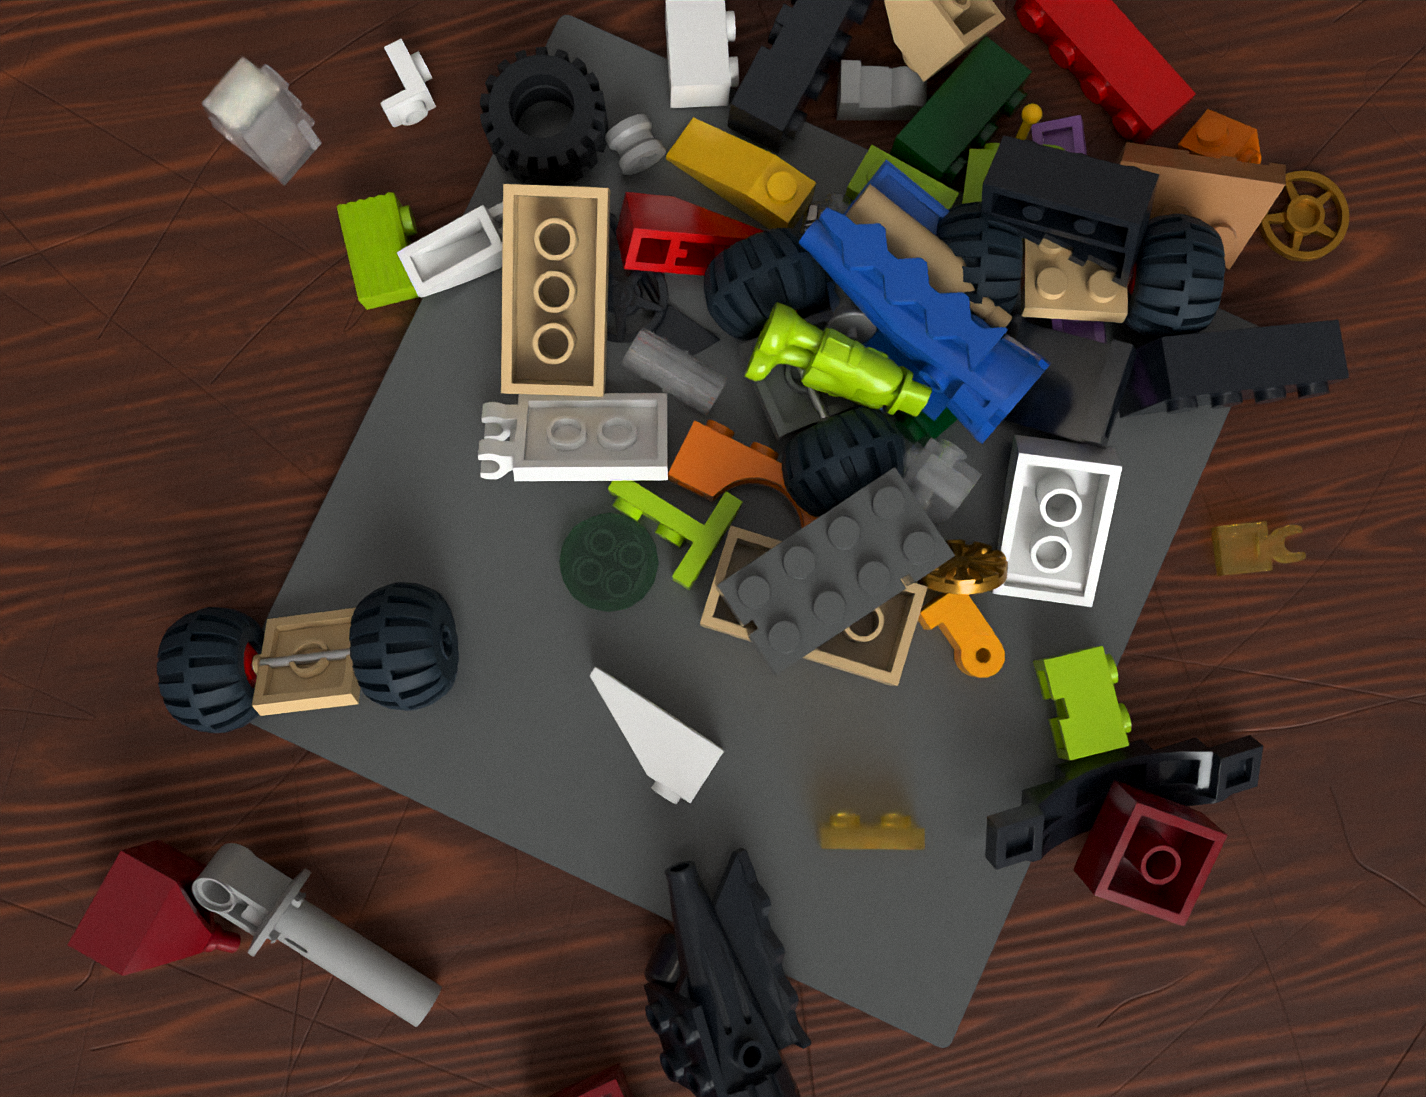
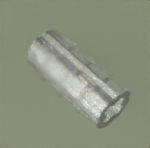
M645 326L634 339L622 361L623 366L640 375L641 379L650 381L660 387L663 392H668L683 401L684 405L688 404L706 416L729 380L727 376L710 367V363L705 364L689 354L688 350H682L669 342L667 337L663 338Z

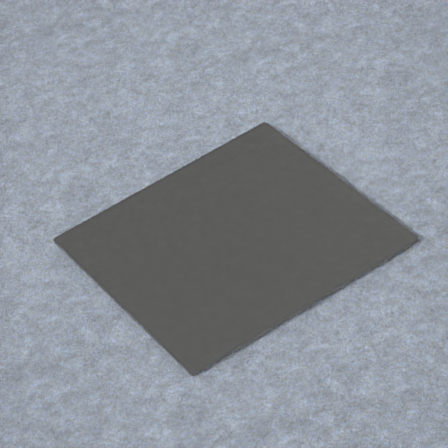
M563 15L559 18L545 46L547 47L548 55L555 56L557 49L568 52L570 63L578 57L586 64L587 73L593 72L599 81L600 91H603L608 118V131L628 117L646 114L652 123L651 133L653 137L661 140L666 148L665 155L651 167L633 175H625L619 167L620 156L618 152L610 149L608 144H606L604 153L597 151L598 163L591 170L584 165L582 167L584 177L574 182L571 175L563 178L565 186L609 188L610 213L614 214L618 221L625 192L674 196L758 229L769 230L666 160L667 153L694 117L775 154L815 181L816 187L811 204L819 206L818 219L820 212L827 207L841 214L845 212L847 208L842 206L847 186L868 149L805 121L796 140L793 141L787 138L779 153H776L727 127L730 104L737 90L730 88L728 106L670 108L668 60L571 15ZM557 101L537 102L522 114L518 123V129L532 137H551L565 129L571 121L574 112L565 104ZM492 155L463 215L482 205L490 209L503 202V184L533 185L531 178L527 177L524 183L514 178L511 169L505 171L499 164L496 155ZM545 180L544 185L554 186L552 180ZM947 186L959 193L952 207L962 204L964 193ZM809 207L793 228L801 234H804V228H809L805 227V223L815 222H806ZM610 227L609 252L620 250L618 240ZM622 259L609 262V271L615 277H629L634 271L624 269ZM502 268L455 287L423 297L267 619L356 608L359 602L375 589L396 582L424 585L436 590L444 597L454 617L459 644L458 672L454 685L445 696L435 703L412 711L388 709L371 701L360 689L359 704L264 716L259 715L250 723L672 922L668 882L665 875V870L668 867L683 861H694L702 883L712 901L732 852L740 848L746 849L754 867L757 880L770 897L772 905L768 919L771 929L785 949L782 967L786 976L937 1047L946 1048L950 1046L1031 863L1030 861H1023L995 870L985 858L987 816L1021 806L1022 790L1054 781L1055 765L1071 761L1058 758L1048 721L1050 718L1058 717L1056 708L1051 698L1046 700L1042 698L1033 661L1087 647L1103 646L1105 654H1110L1114 659L1116 667L1118 666L1231 407L1212 409L1211 405L1198 406L1199 408L1176 414H1167V411L1124 418H1120L1118 410L1107 447L1115 448L1123 467L1093 606L1087 607L993 594L992 590L968 594L1004 648L1005 661L1002 668L995 675L988 678H979L964 674L957 667L954 661V649L940 628L936 626L931 630H924L918 621L898 686H890L801 658L778 675H773L752 642L700 626L729 529L691 589L688 590L675 582L672 576L691 545L684 541L679 548L656 534L655 530L658 524L646 516L641 515L639 520L635 521L613 507L612 505L616 498L608 491L612 481H514L513 470L498 479L481 478L482 460H478L479 441L484 439L485 423H482L481 419L483 404L499 402L506 405L518 404L519 394L501 393ZM646 271L660 295L656 277L652 271ZM662 272L668 286V304L721 340L656 375L655 330L647 337L631 343H615L607 340L605 393H667L668 472L694 420L703 425H706L708 420L716 421L734 431L735 434L732 439L748 447L751 446L752 442H758L773 449L779 454L777 461L782 463L785 446L801 432L779 441L776 440L750 379L744 377L746 369L737 349L740 344L747 341L738 340L730 336L717 325L709 314L703 289L704 276ZM827 274V282H832V281H834V280ZM1021 279L1016 303L1010 313L1012 317L1014 313L1021 315ZM640 281L638 285L642 290L643 298L648 301H651L649 295L647 294L644 286ZM828 288L826 289L824 302L810 316L831 308ZM640 308L634 315L627 317L625 335L644 328L653 319L654 311ZM1218 308L1210 325L1199 333L1256 328L1259 326ZM608 311L607 332L617 335L615 315ZM1025 317L1030 324L1053 329L1051 318ZM1125 321L1123 323L1105 322L1107 344L1111 345L1114 339L1133 344L1135 349L1156 340L1142 336L1131 329ZM884 405L882 407L883 414L889 417L895 424L897 418L894 415L886 413L887 406ZM957 419L925 449L919 442L913 444L903 436L908 455L907 472L904 481L945 541L961 539L966 540L965 544L968 545L978 541L991 545L993 551L998 546L1005 483L1014 435L1075 443L1081 442L1002 420L983 444H981ZM632 480L705 525L724 495L723 493L714 502H711L669 480ZM746 484L727 491L743 501L742 508L730 526L779 541H784L801 529L800 520L795 508L784 495L775 489L764 485ZM613 524L626 527L639 536L647 549L649 568L646 580L636 593L625 600L608 603L594 600L581 591L573 578L570 562L573 549L582 535L597 526ZM579 565L577 566V570H576L577 577H578V567H579ZM609 576L607 577L606 582H605V587H606V589H607L606 583H607V580H608ZM626 577V579L628 580V589H629L630 583H629L628 577ZM927 588L922 607L943 592ZM266 619V621H265V623H264V625H263V627H262V630H263L264 634H265L267 619ZM595 667H599L724 749L723 754L691 803L680 798L676 805L651 788L655 780L644 771L590 677Z

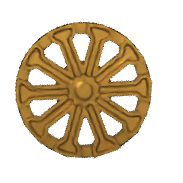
M961 539L946 540L955 556L917 582L932 590L944 593H983L1000 587L1006 581L1008 561H1006V556L1002 551L998 549L992 551L991 545L978 541L968 545L965 544L966 540Z

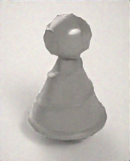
M835 283L834 291L840 298L839 305L836 307L833 318H831L826 327L829 329L833 328L860 343L868 341L876 332V326Z

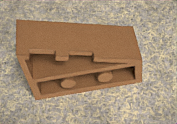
M1126 142L1115 161L1116 164L1134 166L1144 171L1160 174L1149 220L1157 216L1176 213L1201 219L1219 233L1224 246L1225 267L1228 269L1232 267L1286 185V165L1269 162V165L1237 161L1235 157L1221 156V158L1192 155L1186 150Z

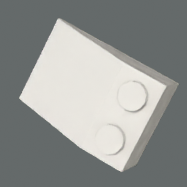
M1014 435L1005 483L997 549L1006 556L1008 573L1006 581L1000 587L992 590L993 594L1087 607L1093 606L1123 467L1115 448L1106 447L1105 450L1083 443Z

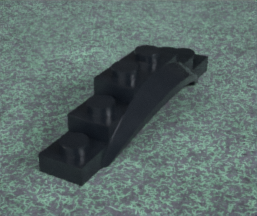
M1249 735L1208 748L1195 737L1153 750L1141 739L1129 743V746L1055 765L1054 781L1022 790L1021 806L987 816L985 858L995 870L1023 861H1038L1059 844L1091 830L1114 780L1184 806L1213 804L1224 801L1232 794L1258 786L1263 745Z

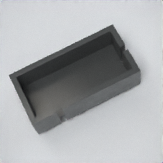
M894 467L719 583L716 589L741 627H744L753 620L758 629L748 637L773 675H778L905 590L906 587L900 579L904 581L906 586H909L955 555Z

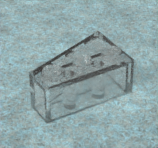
M242 57L202 102L206 114L210 116L208 119L213 123L212 127L285 186L322 142L311 129L315 121L301 108L303 105L301 101L287 89L289 84L267 64L264 63L258 69L246 58Z

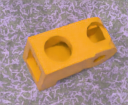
M943 592L921 608L918 622L924 630H931L936 626L940 628L954 649V661L957 667L964 674L972 677L988 678L995 675L1002 668L1005 661L1004 648L968 594Z

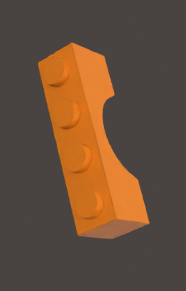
M694 420L668 472V480L711 502H714L725 491L746 484L764 485L780 492L791 502L798 514L801 529L819 518L809 515L799 507L787 492L782 474V463L777 461L779 454L776 451L758 442H752L751 446L748 447L732 439L735 434L734 431L716 421L708 420L706 425H703Z

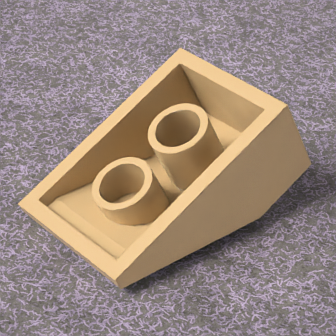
M884 0L893 40L902 52L906 65L916 72L923 82L964 55L1006 19L992 0Z

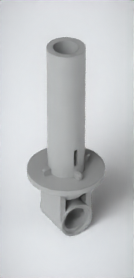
M228 843L220 847L194 881L192 893L198 903L204 908L220 914L254 936L248 949V954L254 957L267 938L271 940V943L279 940L413 1026L417 1027L423 1021L436 1001L442 986L305 900L306 892L301 893L299 890L312 873L310 870L305 868L292 880L256 857L253 852L242 845Z

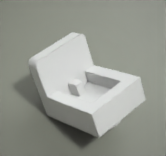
M399 39L385 46L384 49L405 90L380 103L393 127H398L402 124L408 126L418 123L427 116L429 110L436 107L424 83L432 79V76L419 51L410 55L402 39Z

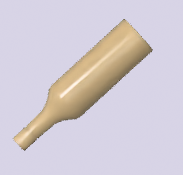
M868 185L845 216L856 225L880 223L886 228L887 250L897 259L922 258L926 261L929 285L938 293H964L976 290L971 283L963 282L962 266H966L963 258L955 256L945 242L873 185ZM983 297L982 304L970 301V311L984 319L992 328L1006 327L1012 319V316L999 306L996 307L989 297Z

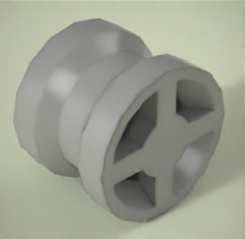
M637 114L622 120L613 126L605 136L609 148L618 152L620 156L619 167L625 175H633L644 171L657 163L666 153V148L662 141L653 137L651 133L652 123L646 114Z

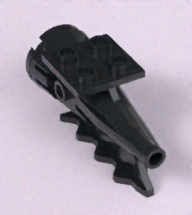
M740 848L732 852L712 901L702 883L694 861H683L671 865L665 870V875L668 882L680 977L674 991L654 981L644 985L649 1002L645 1006V1012L650 1026L659 1035L663 1049L659 1058L664 1073L671 1082L679 1083L690 1090L696 1097H801L781 1050L791 1044L804 1049L812 1043L798 1023L795 1012L799 1002L798 994L784 974L782 961L785 956V949L771 929L768 919L772 905L770 897L757 880L747 850Z

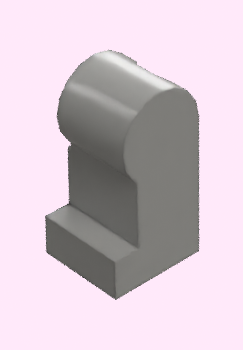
M841 60L837 78L836 120H911L927 103V80L923 82L920 76L908 66L889 69V67L861 66L860 60Z

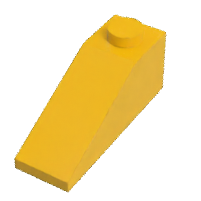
M694 117L666 155V160L768 229H793L813 201L816 187L815 181L775 154Z

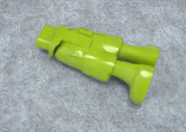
M779 302L775 303L769 318L763 326L744 377L750 380L761 381L778 364L795 366L804 370L801 378L804 386L828 393L830 396H840L871 409L879 410L886 405V413L894 415L897 410H901L917 417L927 404L932 392L931 387L912 380L914 373L904 366L899 367L893 360L888 358V354L871 347L866 348L857 340H853L833 328L825 327L824 331L801 318L793 308Z

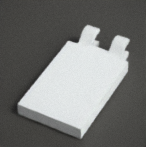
M605 393L603 397L519 394L518 404L506 405L499 402L483 404L481 419L482 423H485L484 439L479 441L478 460H482L481 478L498 479L513 470L514 481L668 480L667 393Z

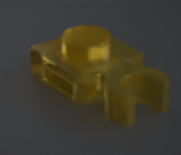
M1266 521L1211 528L1217 576L1272 571L1271 557L1281 563H1293L1306 558L1305 552L1291 553L1284 545L1285 538L1288 535L1303 533L1302 527L1299 525H1287L1277 528L1271 535H1268Z

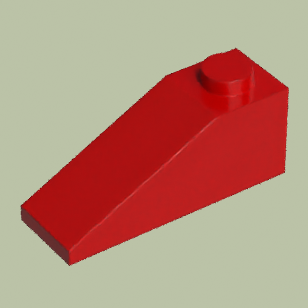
M625 192L616 236L624 269L705 276L707 266L719 253L731 247L734 243L756 233H761L764 230L674 196Z

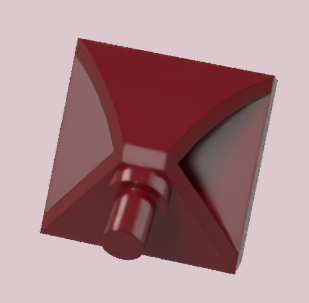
M158 839L120 851L67 945L119 975L124 976L203 952L210 953L215 949L234 953L240 946L241 936L238 933L222 929L220 923L214 921L213 912L200 905L193 896L192 885L206 866Z

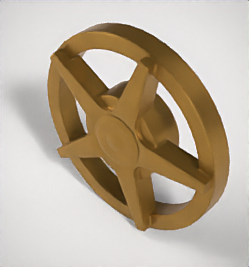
M1312 171L1287 173L1286 185L1283 188L1287 202L1286 206L1283 208L1282 213L1268 215L1267 212L1258 228L1267 245L1282 257L1294 261L1316 260L1330 253L1343 240L1349 225L1348 204L1339 187L1324 175ZM1292 181L1311 182L1324 189L1326 193L1317 199L1309 195L1299 196ZM1330 197L1334 201L1338 214L1336 232L1323 224L1325 219L1323 204ZM1270 224L1283 225L1286 231L1290 233L1289 247L1284 245L1274 235ZM1311 233L1330 241L1324 248L1316 251H1299L1303 237Z

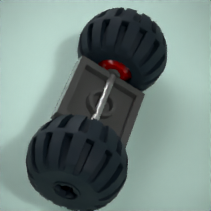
M773 228L751 235L723 250L707 266L703 288L707 309L722 330L735 339L747 341L740 344L737 349L745 369L763 326L776 302L793 308L801 318L824 331L831 318H833L831 308L810 316L825 300L827 273L810 253L799 244L803 234L795 229ZM787 364L776 365L767 377L761 381L750 380L776 440L779 441L801 432L791 439L784 448L782 474L787 492L796 504L809 515L814 517L822 516L894 467L901 477L905 478L908 455L903 435L893 421L880 410L868 407L862 408V405L840 396H830L828 393L806 387L801 382L804 370Z

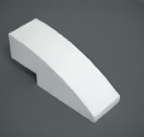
M503 202L490 209L482 205L397 252L419 297L422 298L455 287L502 268Z

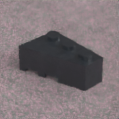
M1004 135L983 182L981 213L1007 222L1017 230L1019 236L1037 245H1040L1043 238L1071 251L1068 260L1082 267L1089 260L1114 272L1112 281L1127 288L1145 232L1147 231L1160 174L1144 171L1134 166H1124L1092 158L1083 153H1072L1041 145L1031 140H1021Z

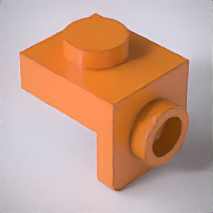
M1210 109L1205 111L1178 143L1179 150L1189 151V154L1213 158L1228 156L1235 157L1237 161L1255 164H1260L1261 162L1257 129Z

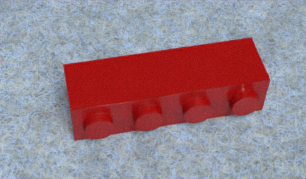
M1112 0L1016 1L1013 8L1017 11V17L1022 26L1027 31L1036 33L1049 47V53L1056 64L1070 70L1079 80L1084 95L1091 102L1100 104L1112 117L1113 125L1122 137L1132 140L1137 144H1144L1181 113L1196 95L1191 87Z

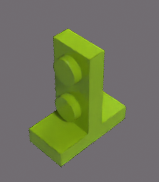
M632 480L612 481L608 487L609 493L616 498L612 506L635 521H638L641 515L646 516L658 524L655 530L656 534L679 548L684 541L691 545L672 576L675 582L688 590L695 583L743 504V501L725 491L707 522L703 525Z

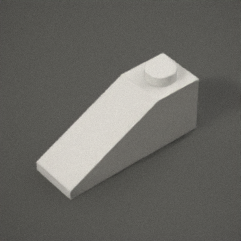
M595 667L590 677L644 771L655 780L651 788L676 805L680 798L691 803L723 754L724 749L599 667Z

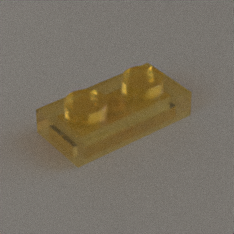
M830 814V823H818V844L821 849L925 850V829L919 824H911L910 815L884 814L880 815V823H860V815Z

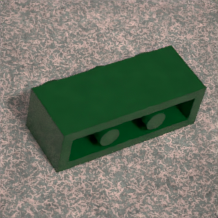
M985 36L896 136L890 155L942 184L944 181L950 185L954 184L968 165V159L965 157L969 154V150L974 147L976 149H984L985 145L992 140L999 129L995 124L1003 114L1011 118L1028 96V93L1023 88L1032 71Z

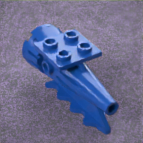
M827 207L820 214L819 219L813 222L801 237L799 244L810 253L863 314L879 329L866 343L865 347H871L888 354V358L893 360L899 367L904 366L914 373L912 380L932 388L930 398L922 412L933 421L947 407L979 443L983 444L1051 365V362L1009 335L1006 334L1003 337L1008 330L1006 327L990 328L981 318L972 315L969 297L963 292L938 293L929 285L927 262L922 258L897 259L887 250L886 228L880 223L856 225L847 216Z

